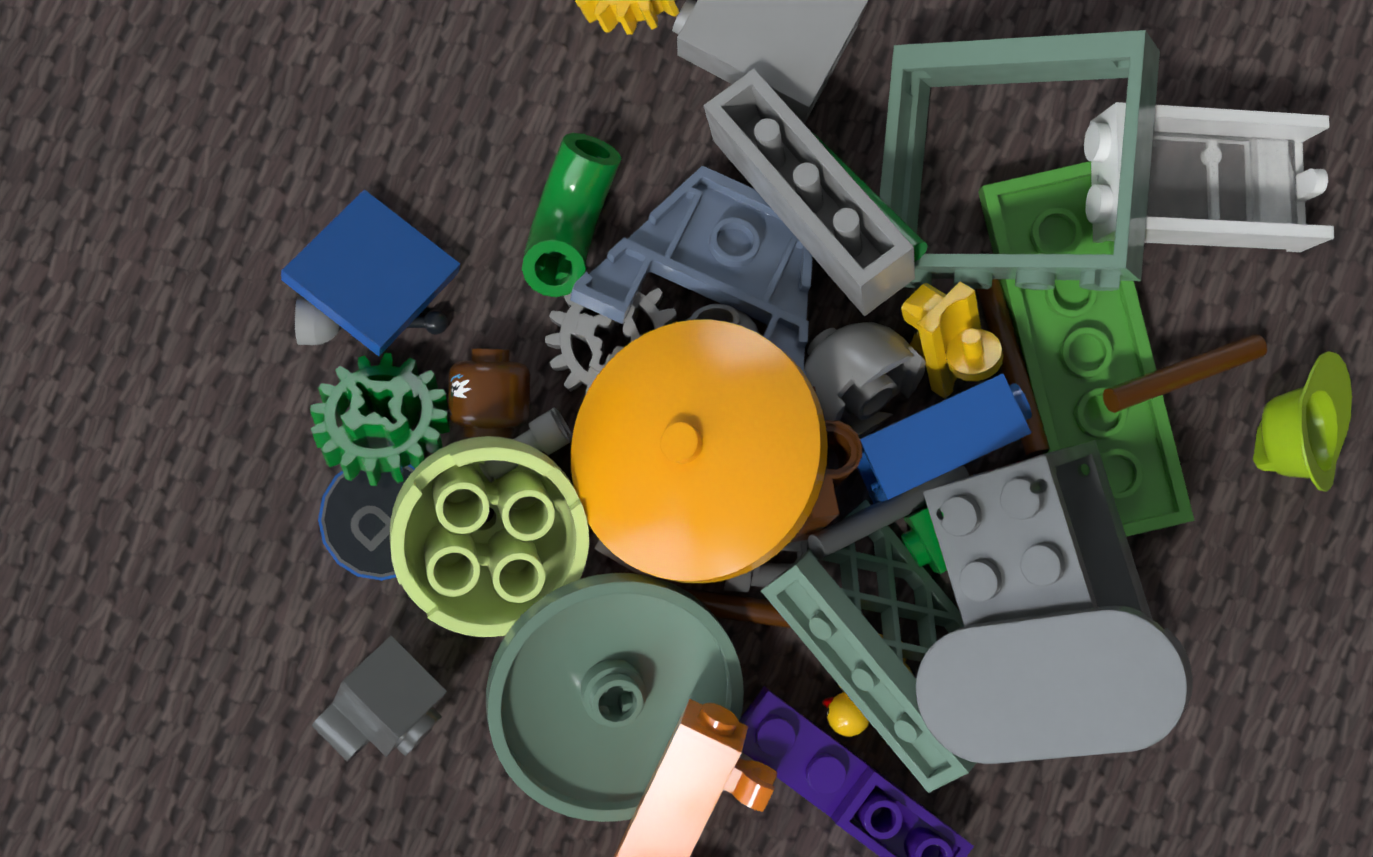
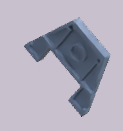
M701 166L650 213L649 219L628 239L623 238L608 252L607 258L590 274L586 272L572 288L570 301L622 324L647 273L652 272L720 304L738 309L751 318L765 323L768 327L763 337L770 340L789 355L801 370H804V352L808 342L809 321L806 318L808 291L811 287L812 255L755 189L707 167Z

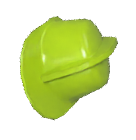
M1327 351L1320 355L1310 371L1305 386L1276 396L1265 404L1262 420L1256 434L1253 461L1258 469L1274 471L1287 477L1311 478L1316 488L1324 492L1332 487L1336 462L1346 438L1351 419L1352 404L1350 376L1346 364L1339 354Z

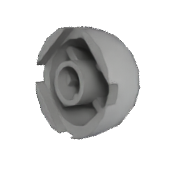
M874 322L849 324L838 330L829 328L816 336L807 349L809 357L805 361L803 371H806V377L812 387L815 386L824 420L840 421L849 425L858 434L859 439L873 432L893 415L880 412V410L899 391L907 399L912 395L924 375L926 361L903 337L890 327Z

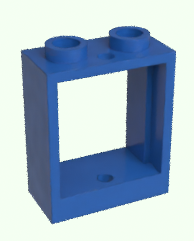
M1000 374L860 439L862 458L857 469L873 503L891 499L1031 434L1032 432L1026 420L1032 418L1030 405L1021 388L1016 383L1009 385L1004 374Z

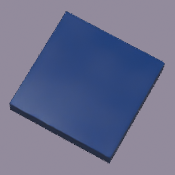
M364 189L281 270V280L376 355L380 356L454 279L459 272L460 263Z

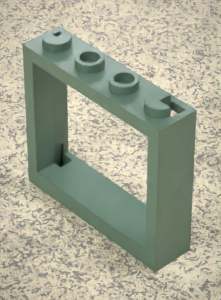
M1146 30L894 45L880 198L916 234L930 87L1128 78L1113 255L924 254L919 260L914 262L915 279L904 287L919 288L924 283L931 285L932 279H954L953 285L955 286L962 282L972 289H988L992 287V279H1015V286L1019 288L1050 290L1055 288V280H1080L1079 286L1081 288L1096 291H1113L1120 289V281H1141L1160 57L1159 49Z

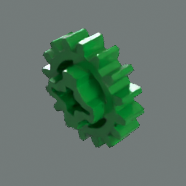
M385 353L378 366H371L365 356L358 357V371L350 373L347 369L339 366L335 369L339 383L336 386L321 383L318 387L323 403L313 404L310 407L315 424L311 428L317 448H321L326 464L329 467L340 464L347 480L351 481L362 470L366 471L371 486H377L381 479V474L384 472H391L392 477L397 483L403 482L404 467L411 464L416 469L425 460V451L434 453L443 448L440 434L450 432L447 412L448 403L444 389H438L435 374L431 370L419 375L416 360L412 358L405 361L399 368L394 366L391 353ZM422 410L421 418L419 421L418 412ZM419 422L415 430L412 431L411 427Z

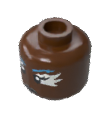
M472 348V361H460L451 367L449 372L448 415L454 424L464 427V436L514 437V428L521 427L528 421L530 416V370L522 363L509 362V349Z

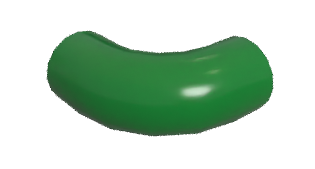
M581 133L566 134L562 139L530 229L522 264L525 281L533 290L542 295L551 297L568 295L572 293V288L576 281L585 274L593 235L607 195L622 161L620 154L615 148L600 139Z

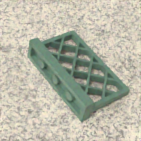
M865 499L844 518L870 506L869 502ZM888 525L868 535L874 542L875 556L856 552L854 542L821 559L840 564L842 588L837 585L818 562L819 559L809 549L788 569L774 578L761 592L928 793L969 773L976 763L951 753L934 738L926 727L917 704L916 678L903 664V658L922 661L926 652L937 641L935 625L945 627L949 633L964 627L960 611L923 567L919 568L908 549ZM857 568L877 572L879 597L859 592ZM894 577L903 578L914 590L915 605L897 601ZM861 609L881 613L883 638L862 615ZM899 617L917 621L920 646L901 642Z

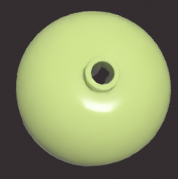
M491 436L474 437L451 443L434 452L421 462L407 478L396 498L390 522L391 558L399 584H402L404 590L419 608L427 613L428 619L441 627L464 635L476 637L505 636L520 616L534 603L550 592L581 578L589 549L588 522L583 505L572 483L561 468L547 455L530 445L513 439ZM499 460L517 463L518 466L502 477L494 478V481L491 483L483 474L479 463L485 464L484 461ZM490 507L494 510V515L490 521L484 523L488 517Z

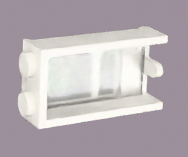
M1116 102L1091 120L1085 135L1084 152L1087 160L1091 161L1092 186L1086 198V216L1088 221L1093 223V243L1115 241L1126 103ZM1156 105L1144 243L1286 249V252H1302L1334 239V226L1306 225L1305 201L1322 194L1326 190L1328 174L1324 169L1310 168L1304 171L1303 142L1329 128V115Z

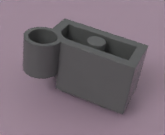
M390 636L341 682L333 703L315 720L312 727L347 762L370 741L385 757L396 748L404 756H407L433 730L432 727L442 718L435 708L447 691Z

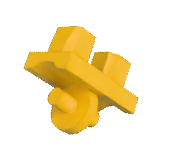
M959 282L946 295L930 284L924 283L903 303L901 310L904 321L918 329L910 345L926 361L925 366L932 391L946 399L953 392L954 382L957 378L965 381H980L991 377L998 371L1003 360L1002 346L999 339L993 333L981 329L974 289Z

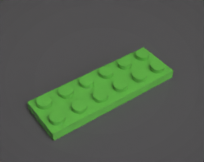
M1091 161L982 186L978 193L993 254L1113 255L1115 241L1093 243V223L1089 222L1086 216V198L1092 186ZM1000 279L1050 446V450L1043 454L1096 440L1126 537L1195 521L1163 395L1116 413L1110 412L1103 401L1105 389L1156 371L1134 281H1120V289L1096 291L1081 288L1079 286L1080 280H1055L1054 289L1031 290L1015 286V279ZM1083 464L1081 467L1082 473L1088 475L1090 472L1089 467L1086 464Z

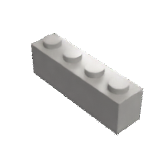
M755 69L749 71L703 105L712 138L716 145L864 316L915 279L914 247Z

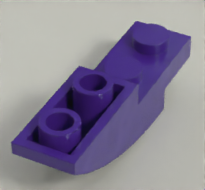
M765 686L739 719L740 723L748 726L742 749L744 754L754 761L763 763L777 771V778L827 814L835 824L878 856L967 857L974 846L940 818Z

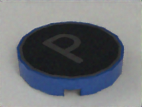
M411 464L403 468V482L397 483L392 477L391 472H384L381 474V479L377 486L370 485L366 471L361 470L351 481L345 479L344 473L341 471L335 475L322 496L318 522L323 544L337 564L358 577L381 581L397 578L391 558L390 522L396 498L407 478L415 470Z

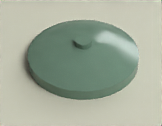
M634 573L594 575L576 580L550 592L534 603L510 628L494 656L489 671L486 687L487 721L493 746L501 764L516 785L532 799L555 812L577 819L599 822L632 819L689 699L700 704L715 703L734 713L739 721L743 708V677L735 648L715 615L691 593L673 583L648 575Z

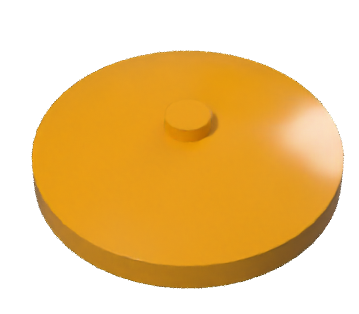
M688 320L665 325L640 336L620 350L604 366L588 389L580 406L572 435L571 473L574 489L583 505L587 522L593 532L613 554L628 565L659 578L683 583H710L731 579L750 572L777 555L800 531L811 514L823 484L827 464L828 444L824 415L818 397L801 368L789 355L760 334L740 325L717 320Z

